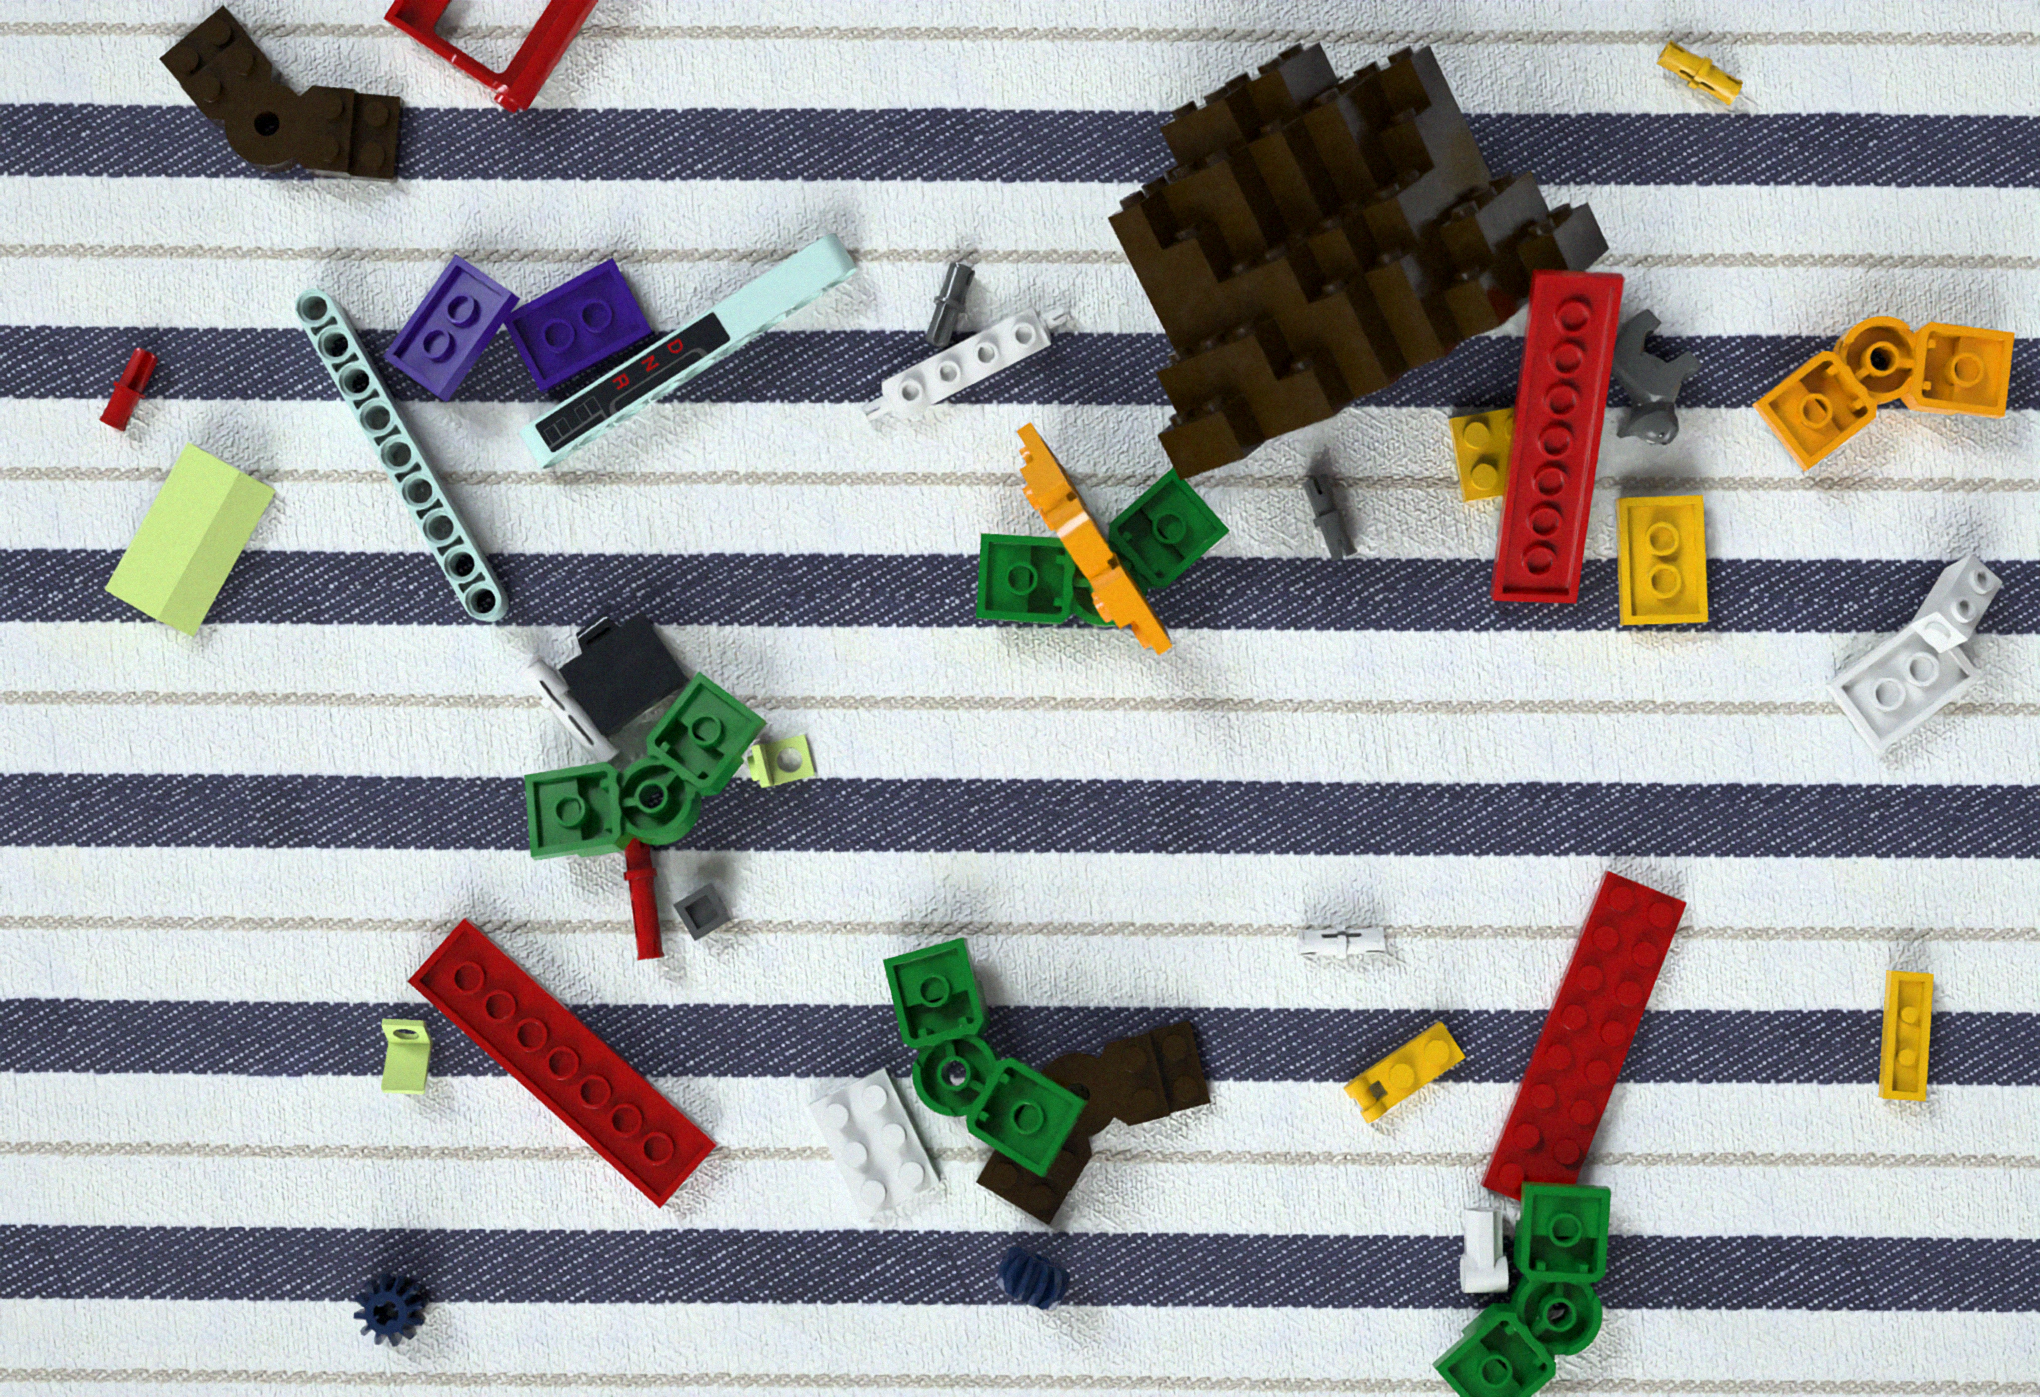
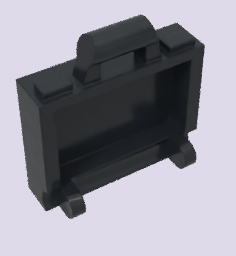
M643 612L629 619L621 627L606 615H601L576 633L582 654L573 658L558 670L601 735L606 738L613 733L617 734L623 730V726L675 690L679 691L685 687L684 684L690 681L648 616ZM609 630L612 631L611 634L600 640L592 647L589 646V644H591L593 641L601 637Z

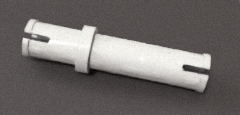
M540 654L535 656L519 672L521 675L523 674L543 700L540 703L545 709H552L595 763H609L620 754V750L608 738L601 735L587 712L569 692L571 689L566 682L562 683Z

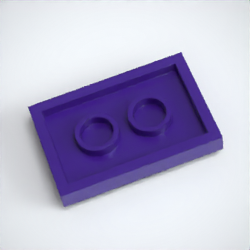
M455 254L383 355V358L447 402L520 298Z
M613 258L517 308L504 321V325L540 392L543 394L654 335Z

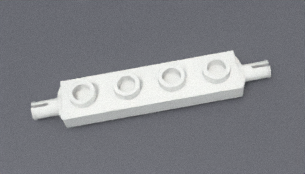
M1062 304L1041 315L1033 306H1030L882 381L883 396L861 406L864 413L879 406L878 409L865 415L868 422L889 411L900 420H903L1051 345L1049 330L1067 321H1071L1069 313L1053 320L1054 317L1066 312V307Z

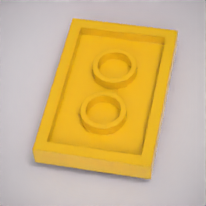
M1515 407L1448 420L1463 503L1503 496Z
M1703 495L1615 499L1620 626L1708 622Z

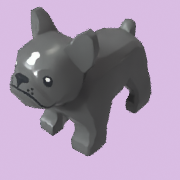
M1649 309L1638 313L1626 322L1615 340L1610 374L1626 390L1632 401L1628 419L1616 435L1620 439L1636 436L1651 445L1658 443L1667 445L1676 438L1680 429L1678 418L1675 415L1674 403L1680 391L1681 381L1694 376L1700 370L1702 364L1690 351L1669 363L1643 351L1645 338L1652 335L1661 324V321Z

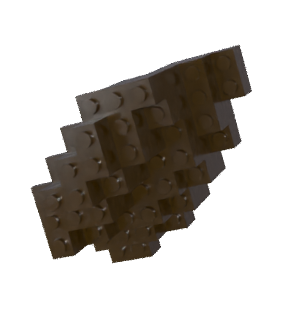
M1301 42L1288 47L1278 53L1277 57L1258 66L1259 74L1250 78L1248 72L1245 71L1224 82L1225 85L1204 95L1205 103L1197 106L1195 101L1191 100L1172 110L1171 113L1174 119L1160 127V130L1177 164L1164 170V175L1158 176L1142 185L1141 190L1121 199L1119 203L1122 208L1108 217L1174 348V351L1167 355L1170 362L1156 371V374L1176 413L1169 417L1171 424L1157 436L1180 481L1245 459L1267 440L1333 418L1355 399L1391 387L1410 369L1444 358L1464 340L1502 327L1529 302L1533 269L1586 271L1610 249L1589 203L1572 208L1570 203H1566L1549 211L1531 170L1516 176L1510 170L1492 178L1430 45L1413 51L1411 45L1405 46L1387 56L1389 63L1379 67L1376 60L1358 68L1353 72L1354 75L1345 79L1343 75L1336 77L1320 42L1305 49Z

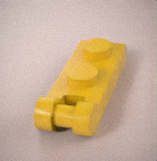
M1438 1021L1352 1079L1343 1089L1350 1099L1355 1098L1362 1108L1360 1114L1366 1123H1371L1466 1057L1444 1024ZM1379 1081L1386 1093L1376 1099L1369 1087Z

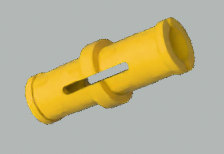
M1669 40L1663 48L1656 62L1657 65L1672 71L1688 81L1687 86L1694 90L1698 87L1717 97V99L1723 101L1728 106L1737 97L1744 83L1742 80L1727 74L1713 65V60L1707 56L1701 58L1672 40Z

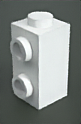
M1971 554L1943 570L1910 623V626L1928 644L1933 646L1939 653H1942L1969 639L2003 582Z

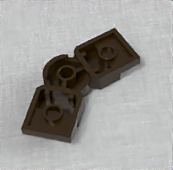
M224 5L159 58L206 118L216 126L225 127L228 142L233 150L255 168L265 172L280 173L289 171L297 163H300L311 175L317 177L397 183L404 100L401 96L358 93L355 89L315 85L299 96L292 89L280 84L281 72ZM272 119H279L277 132L271 136H264L263 129L265 124Z
M1189 1019L1107 1040L1099 1056L1084 1050H1069L1052 1057L1040 1071L1053 1078L1056 1083L1066 1089L1073 1083L1085 1085L1089 1090V1096L1085 1108L1046 1177L1037 1175L994 1149L976 1179V1183L1045 1224L1050 1225L1068 1192L1073 1189L1092 1156L1088 1137L1104 1130L1113 1118L1128 1126H1133L1171 1116L1170 1114L1211 1103Z

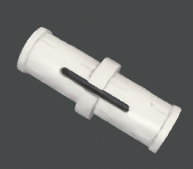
M1335 925V929L1297 930L1299 957L1336 955L1337 959H1344L1347 954H1384L1385 938L1383 927L1346 929L1345 925Z

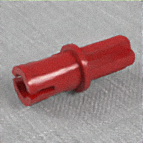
M142 348L134 350L120 381L113 382V385L116 387L102 416L99 418L101 422L125 432L126 426L140 398L145 399L146 397L142 392L158 362V357L155 354Z

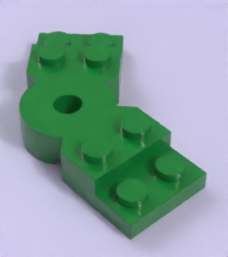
M1173 467L1109 524L1107 543L1111 552H1115L1146 597L1148 588L1165 589L1230 530L1185 480L1180 481ZM981 533L976 619L1061 625L1072 614H1075L1080 620L1092 626L1102 628L1117 626L1113 619L1106 623L1092 602L1094 601L1091 593L1094 592L1093 587L1060 538Z
M698 672L646 737L647 754L650 757L633 763L623 773H620L609 763L601 762L524 775L531 858L537 861L575 854L583 858L624 851L633 838L651 845H665L681 839L695 825L701 811L702 797L718 795L744 763V759L741 756L765 727L766 721L701 672ZM663 791L664 798L662 803L656 808L649 809L648 801L650 797L656 792Z
M967 938L954 939L884 959L883 963L903 1043L920 1052L912 1067L913 1085L920 1100L929 1109L938 1114L952 1117H967L966 1124L971 1135L1037 1175L1046 1177L1088 1101L1056 1083L1053 1078L1019 1058L1011 1057L1001 1060L995 1047L983 1037L991 1023V1018L982 982L976 977ZM961 1062L966 1068V1078L963 1083L956 1086L952 1083L949 1072L953 1064Z
M1522 1181L1520 1220H1516L1513 1262L1524 1276L1514 1288L1511 1303H1492L1461 1331L1464 1336L1432 1363L1437 1372L1460 1397H1531L1556 1375L1555 1355H1575L1587 1348L1596 1338L1602 1323V1305L1590 1284L1597 1283L1606 1273L1611 1189L1608 1186ZM1557 1302L1565 1303V1310L1561 1316L1557 1318L1547 1317V1311L1551 1305Z

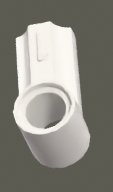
M1464 1208V1254L1460 1258V1282L1463 1293H1505L1508 1290V1263L1506 1255L1503 1254L1502 1209Z

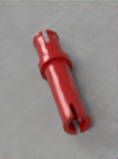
M633 838L624 849L627 871L623 872V878L629 884L638 955L637 961L665 957V954L663 953L654 878L658 877L657 868H652L649 844Z

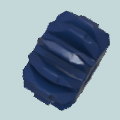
M1011 1247L1006 1256H1003L998 1267L999 1272L996 1277V1283L999 1288L1005 1290L1006 1294L1012 1295L1017 1300L1023 1301L1030 1306L1038 1307L1041 1310H1056L1060 1301H1063L1067 1293L1070 1281V1274L1067 1269L1037 1252H1032L1026 1248Z
M385 1272L380 1276L379 1282L373 1279L367 1281L364 1285L367 1293H359L355 1298V1302L363 1308L353 1314V1318L358 1321L366 1320L367 1322L361 1328L360 1335L365 1336L373 1330L376 1332L374 1336L375 1345L382 1344L386 1337H388L389 1343L393 1347L398 1346L401 1343L402 1336L411 1340L417 1335L415 1326H422L426 1322L427 1318L418 1310L425 1308L428 1305V1300L424 1298L415 1299L414 1295L420 1291L421 1284L416 1283L409 1289L405 1287L408 1281L407 1274L402 1273L399 1275L394 1283L391 1274ZM389 1301L396 1305L393 1311H399L393 1317L385 1313L389 1308L383 1309V1306Z

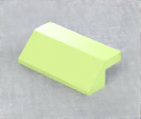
M187 442L105 590L156 620L194 637L276 490L236 469L215 455Z

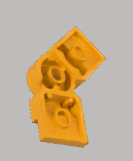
M1889 316L1871 317L1845 331L1836 342L1833 352L1822 351L1814 355L1752 405L1803 471L1812 468L1876 418L1877 405L1888 403L1899 397L1908 409L1912 411L1944 415L1958 413L2000 419L2005 417L2015 332L1929 322L1912 332L1909 329L1910 326L1900 319ZM1872 351L1881 353L1885 358L1886 364L1883 371L1875 369L1871 364L1870 356Z
M1031 422L1017 430L1025 445L1019 452L1027 465L1019 469L1028 484L1022 488V491L1035 510L1038 509L1051 531L1055 529L1064 546L1094 589V592L1091 593L1094 600L1092 602L1106 623L1113 619L1119 629L1130 623L1131 629L1142 647L1147 649L1152 645L1158 656L1173 647L1167 629L1115 552L1112 553L1109 549V544L1097 527L1098 524L1058 458Z

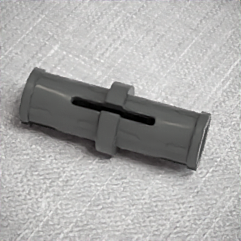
M1323 474L1316 477L1321 495L1318 494L1313 479L1303 482L1302 487L1305 489L1316 516L1313 519L1315 528L1320 527L1332 557L1331 560L1334 562L1343 558L1337 541L1341 542L1346 557L1358 551L1353 544L1343 519L1346 516L1344 508L1339 509L1328 481V475Z

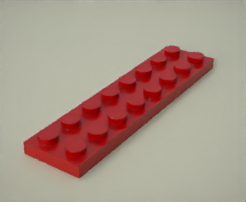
M1533 269L1490 596L1493 601L1577 603L1625 279L1621 273Z
M1604 871L1480 1182L1483 1187L1521 1202L1522 1181L1562 1184L1576 1183L1687 902L1610 871Z
M468 917L464 918L407 981L659 1209L718 1144L713 1137Z

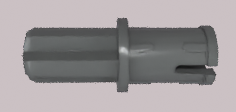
M951 262L940 294L934 297L933 302L937 306L925 337L926 341L931 345L945 348L949 344L959 313H965V297L975 275V271L966 265Z

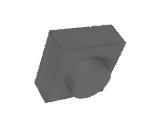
M712 883L705 885L673 905L694 941L733 919Z

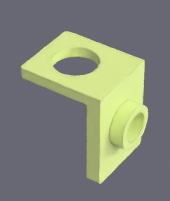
M805 735L764 745L751 746L753 755L747 757L753 781H760L761 788L815 775ZM788 747L797 749L802 756V763L799 769L790 773L783 771L777 762L779 753Z
M382 1019L381 1026L388 1040L381 1084L382 1092L425 1094L433 1044L425 1021ZM398 1029H408V1030L415 1031L416 1033H415V1034H405V1033L398 1032V1031H396V1030H398Z

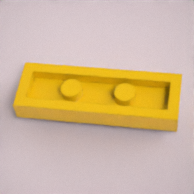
M1886 970L1878 1097L1926 1102L1934 974Z

